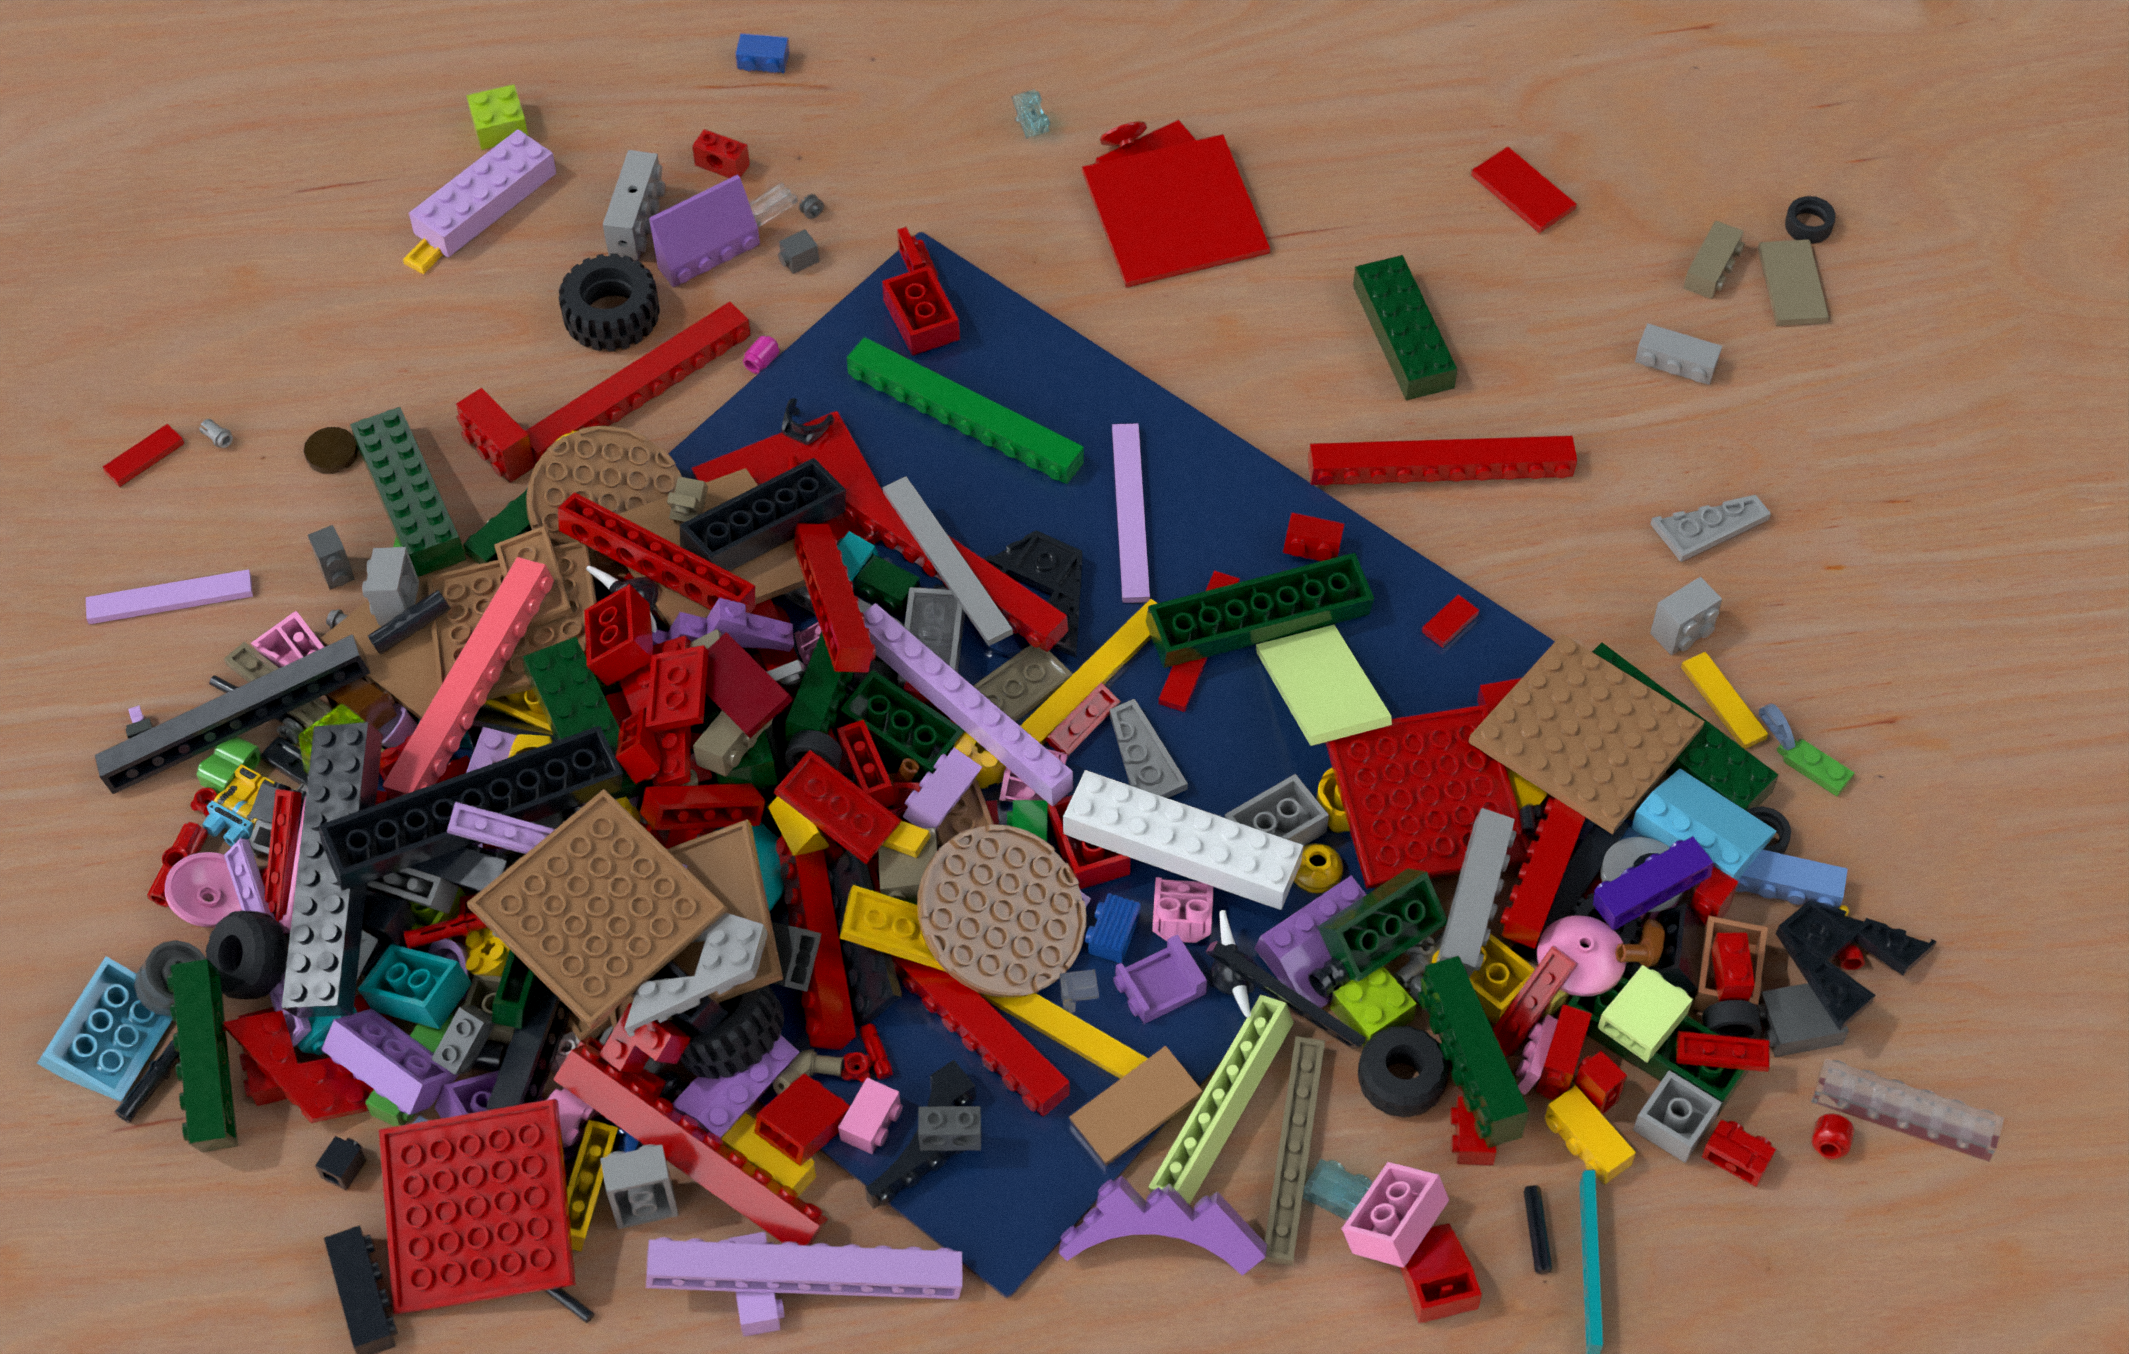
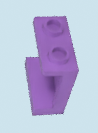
M1178 934L1167 939V948L1126 968L1122 963L1117 964L1116 976L1113 978L1120 993L1125 992L1128 997V1005L1133 1015H1139L1144 1024L1206 994L1207 980Z

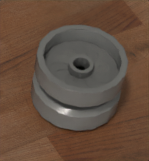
M174 940L161 943L153 948L136 973L134 986L137 997L152 1012L171 1016L170 1004L174 1003V994L169 991L167 975L171 974V965L204 960L206 957L198 948L187 942Z

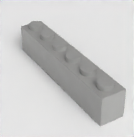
M1481 808L1474 821L1436 961H1442L1459 955L1469 978L1474 970H1480L1484 954L1480 953L1481 946H1486L1491 929L1486 928L1488 920H1493L1497 909V904L1493 903L1494 896H1499L1504 880L1499 879L1501 871H1506L1510 855L1506 854L1507 847H1512L1516 836V831L1512 830L1515 819Z

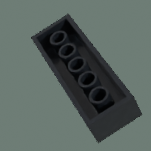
M812 458L680 524V547L727 571H731L794 539L797 523L823 524L844 513L846 489L815 458Z

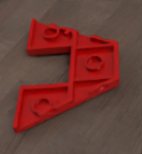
M361 994L355 995L354 1007L357 1013L371 1009ZM283 1010L223 1022V1031H227L243 1047L242 1051L256 1061L257 1067L271 1081L274 1080L286 1093L285 1096L289 1101L301 1109L302 1114L311 1124L369 1111L365 1102L374 1088L366 1082L355 1078L353 1073L343 1065L335 1063L331 1057L301 1064L297 1063ZM379 1013L392 1023L393 1016Z

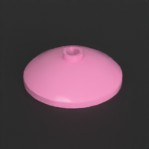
M212 852L192 854L178 861L169 871L165 882V897L173 912L186 922L196 926L214 928L229 913L242 911L223 854Z
M1568 916L1553 922L1541 935L1537 947L1538 964L1552 946L1558 947L1578 963L1560 989L1563 992L1576 996H1595L1610 990L1619 982L1626 967V962L1620 963L1616 959V947L1619 943H1623L1619 935L1606 923L1588 916ZM1580 944H1586L1589 947L1584 948Z

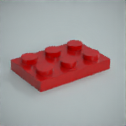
M704 645L651 655L645 728L650 733L703 723L709 654L708 649Z

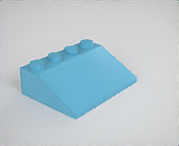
M1682 769L1677 770L1647 797L1637 809L1631 827L1632 830L1643 837L1660 841L1669 847L1678 840L1685 841L1693 836L1714 862L1713 866L1737 881L1776 834L1775 829Z
M106 956L37 1064L63 1079L121 1102L171 1023L172 1018L171 1016L156 1014L146 1008L136 994L134 986L136 973Z

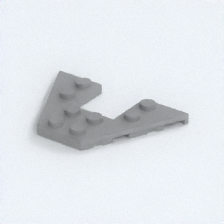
M725 913L693 941H705L695 976L648 981L639 987L625 1025V1030L629 1037L635 1035V1029L656 1019L661 1023L673 1014L682 1013L699 1005L700 998L715 991L720 995L737 984H743L755 978L768 935L764 924Z

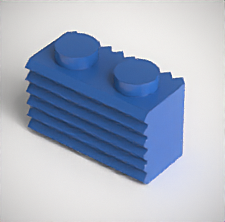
M740 34L736 51L737 68L746 71L762 70L763 72L767 71L770 73H784L790 52L788 37Z
M1111 893L1107 895L1104 903L1099 902L1095 912V918L1098 920L1095 927L1089 926L1085 937V943H1089V954L1117 963H1123L1141 916V904L1127 898L1124 899L1123 897L1112 895Z

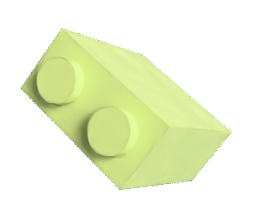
M1642 965L1602 1013L1598 1029L1648 1063L1688 1014L1693 999L1683 989L1674 987L1665 981L1657 971L1649 970Z

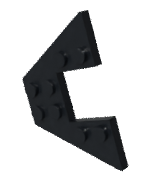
M1035 530L1027 534L1022 540L1007 545L1006 550L999 554L983 558L1006 575H1010L1051 594L1047 602L1067 615L1068 632L1052 648L1076 658L1083 562L1082 551ZM937 583L934 585V589L950 590L945 584L939 586Z
M1810 899L1778 926L1776 935L1836 1027L1841 1031L1872 1004L1876 995L1832 964L1831 961L1853 942H1856L1903 976L1933 950L1937 941L1931 939L1928 943L1907 936L1906 930L1900 928L1893 929L1887 924L1869 918L1861 921L1846 916L1847 911L1831 908Z

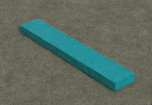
M1584 1170L1579 1182L1586 1354H1600L1603 1347L1596 1179L1595 1170Z

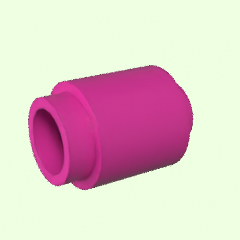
M760 336L744 354V366L754 374H758L766 368L780 353L777 341L770 336Z

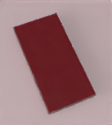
M727 632L708 648L706 694L751 739L793 699Z

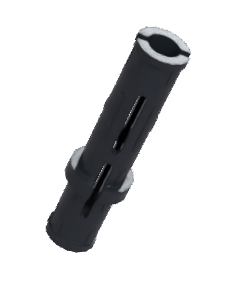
M173 1040L170 1041L156 1061H151L149 1064L150 1068L114 1111L123 1121L131 1123L132 1119L152 1096L157 1087L164 1079H168L172 1075V1069L180 1060V1053L175 1050Z

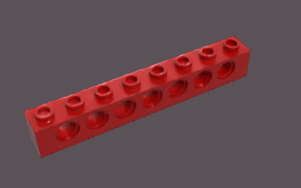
M574 492L557 508L560 532L692 601L712 610L717 600L723 598L745 604L747 613H751L755 609L754 584Z

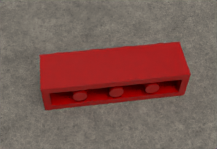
M752 784L646 787L640 813L653 830L720 828L748 820L751 826H760L765 800Z

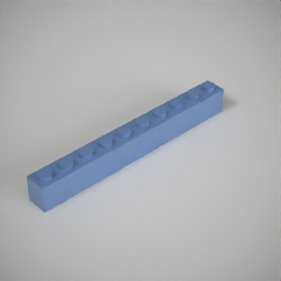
M1585 818L1572 853L1578 850L1595 824L1588 818ZM1624 820V822L1629 824V827L1621 840L1630 837H1643L1631 829L1632 820ZM1762 850L1738 879L1736 891L1755 893L1764 898L1786 900L1794 905L1806 904L1811 899L1831 908H1839L1844 897L1848 869Z

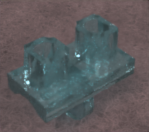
M1033 89L1012 96L1018 114L1015 117L1016 123H1021L1026 139L1049 132L1048 126L1050 121L1048 116L1042 111L1040 105L1042 99L1038 91Z

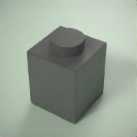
M806 229L779 241V260L793 274L820 262L818 245Z

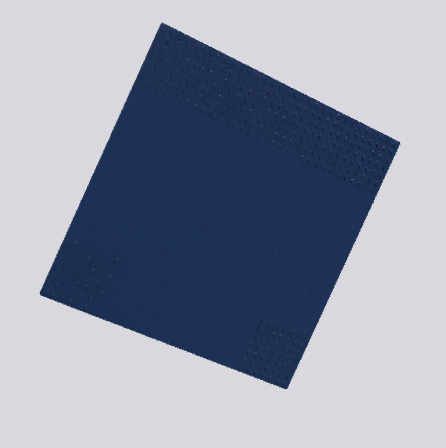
M918 232L915 237L916 240H923L938 273L937 280L959 319L960 340L913 356L911 355L883 299L882 281L908 272L898 250L668 453L676 463V467L682 477L696 480L692 472L693 467L782 433L783 418L790 398L797 399L796 407L800 410L797 416L792 415V420L801 425L838 411L881 490L883 491V487L907 476L945 533L982 559L989 555L995 556L1006 550L1007 545L1022 540L1027 534L1035 530L1082 551L1083 562L1077 656L1074 658L1054 648L1049 650L1073 674L1147 603H1122L1112 424H1139L1150 599L1157 603L1206 591L1214 571L1240 578V582L1320 562L1283 553L1291 513L1344 523L1337 557L1352 553L1356 554L1374 596V602L1369 615L1332 625H1335L1389 711L1391 719L1479 706L1477 698L1480 685L1523 678L1555 642L924 232ZM865 337L1083 446L1084 463L1068 484L1054 480L1047 474L1028 467L1024 462L1014 457L1010 458L1002 451L992 446H986L980 440L970 435H964L958 429L948 424H943L926 413L919 412L915 407L905 402H899L893 396L883 391H877L871 385L861 380H855L848 374L847 356ZM883 541L872 544L876 547L880 558L920 577V588L934 589V585L937 583L939 586L944 584L937 577L929 576L915 562L911 563L906 560L903 554L896 549L888 548ZM1008 575L1046 602L1051 597V594ZM594 580L597 602L612 594L601 581ZM857 589L854 592V596H857L859 599L865 601L866 603L870 605H874L876 603L872 600L868 601L862 598L860 594L857 593ZM784 594L771 599L772 603L784 609L790 618L791 624H793V648L799 661L804 663L798 652L794 633L802 632L817 623V616L793 603ZM1459 594L1479 609V614L1442 648L1423 634L1422 628ZM876 603L905 626L906 613L902 616L896 612H889L882 605ZM965 613L958 674L973 686L1011 658L996 652L995 654L991 653L985 647L982 636ZM653 615L657 630L668 632L669 629L665 623ZM1019 633L1012 634L1021 651L1030 645L1026 638ZM1152 638L1105 684L1120 701L1117 706L1132 699L1136 700L1188 783L1187 790L1169 797L1168 799L1224 818L1228 812L1294 774L1297 775L1316 799L1318 785L1323 774L1332 768L1326 743L1310 746L1260 660L1256 644L1209 656L1185 712L1158 704L1160 694L1173 666L1163 668ZM743 648L753 658L755 652ZM893 670L895 675V685L898 686V673L895 670ZM594 675L604 697L623 691L621 688H617V681L607 686ZM1045 701L1015 723L1021 726ZM407 710L418 724L419 718ZM780 713L773 718L772 725L783 760L786 752H784L785 729L782 721L785 718ZM1110 714L1068 756L1066 766L1073 771V790L1065 797L1074 795L1085 770L1129 785ZM837 719L834 730H831L836 738V741L840 745L837 729L841 727L838 726ZM702 723L698 724L699 732L704 733ZM1048 742L1042 745L1046 749L1056 751ZM458 748L453 753L448 764L466 755L471 760L474 750L471 748ZM690 749V754H693L694 749ZM878 752L887 774L897 773L900 766ZM711 771L712 783L710 785H714L717 782L715 772ZM379 772L377 790L385 791L382 786L385 781ZM914 776L911 782H921L922 780ZM651 779L648 780V787H653ZM1003 782L998 785L997 783L988 785V788H980L985 801L997 800L999 825L1007 826V811H1013V802L999 800ZM773 794L766 800L773 802L778 796ZM891 805V806H889V807H886V808H887V809H893V805ZM563 816V823H564L569 817ZM1048 822L1047 843L1055 848L1054 851L1063 860ZM1327 826V833L1308 843L1327 845L1339 854L1343 864V875L1339 883L1352 876L1366 895L1376 889H1366L1350 831L1336 833ZM1314 855L1309 859L1310 863L1317 867L1323 866L1326 863V859L1321 855ZM1130 857V875L1080 889V891L1091 898L1086 907L1085 937L1089 926L1095 927L1098 920L1095 918L1098 903H1104L1107 895L1111 893L1112 895H1117L1124 899L1127 898L1141 904V916L1122 964L1125 968L1167 948V941L1152 931L1156 877L1162 878V880H1196ZM1293 881L1282 910L1213 886L1211 935L1196 943L1183 942L1207 980L1206 994L1146 1024L1142 1022L1139 1015H1133L1128 1005V997L1125 992L1120 993L1114 983L1113 978L1116 976V965L1119 963L1089 954V943H1085V937L1080 952L1072 966L1056 982L1036 992V994L1147 1058H1150L1166 1046L1200 1087L1220 1065L1247 1019L1240 1009L1235 996L1220 992L1215 987H1210V970L1215 959L1209 956L1206 950L1213 942L1219 941L1222 943L1220 911L1224 910L1226 912L1238 951L1248 955L1260 969L1278 980L1254 949L1259 938L1324 893L1307 892ZM784 892L769 913L771 922L789 925V914L784 900ZM897 975L902 997L869 1023L874 1024L876 1027L877 1035L880 1037L893 1074L888 1078L880 1080L877 1078L873 1065L869 1068L871 1080L899 1092L900 1104L902 1105L901 1114L895 1122L891 1121L887 1128L888 1136L881 1147L877 1146L873 1155L841 1141L839 1133L826 1143L820 1151L867 1187L899 1158L915 1135L919 1126V1107L928 1106L931 1094L930 1075L952 1060H955L975 1085L976 1099L970 1107L981 1106V1150H966L962 1154H954L946 1160V1163L940 1169L929 1171L922 1176L921 1180L914 1187H906L897 1193L894 1200L888 1205L942 1248L962 1252V1264L1003 1297L1010 1298L1062 1241L1060 1238L1063 1233L1071 1226H1075L1097 1202L1100 1187L1110 1179L1114 1182L1168 1121L1106 1166L1071 1122L1070 1116L1119 1081L1118 1077L989 1003L1069 1081L1070 1095L1043 1117L1036 1110L1034 1112L1031 1111L1024 1104L1022 1096L1016 1090H1009L1003 1083L1002 1076L996 1070L990 1071L976 1051L971 1052L962 1042V1037L956 1031L950 1032L943 1024L942 1018L936 1012L931 1013L924 1006L922 998L916 992L914 994L910 993L904 986L902 979ZM773 983L769 984L784 1010V1024L781 1029V1036L794 1046L799 1053L804 1050L814 1049L817 1055L843 1057V1069L845 1068L844 1057L846 1054L859 1052L868 1055L865 1043L860 1035L862 1025L856 1024L851 1000L850 1005L856 1037L842 1050L810 1047L809 1035L806 1032L805 1011L801 1003V990ZM1256 987L1252 993L1248 994L1250 1012L1260 995L1269 998L1273 997ZM859 1066L854 1067L855 1070L860 1068ZM815 1073L814 1076H811L813 1080L821 1083L824 1088L835 1096L842 1098L849 1106L852 1105L864 1084L856 1079L846 1081L837 1075ZM773 1085L758 1100L764 1106H767L778 1096L774 1091Z

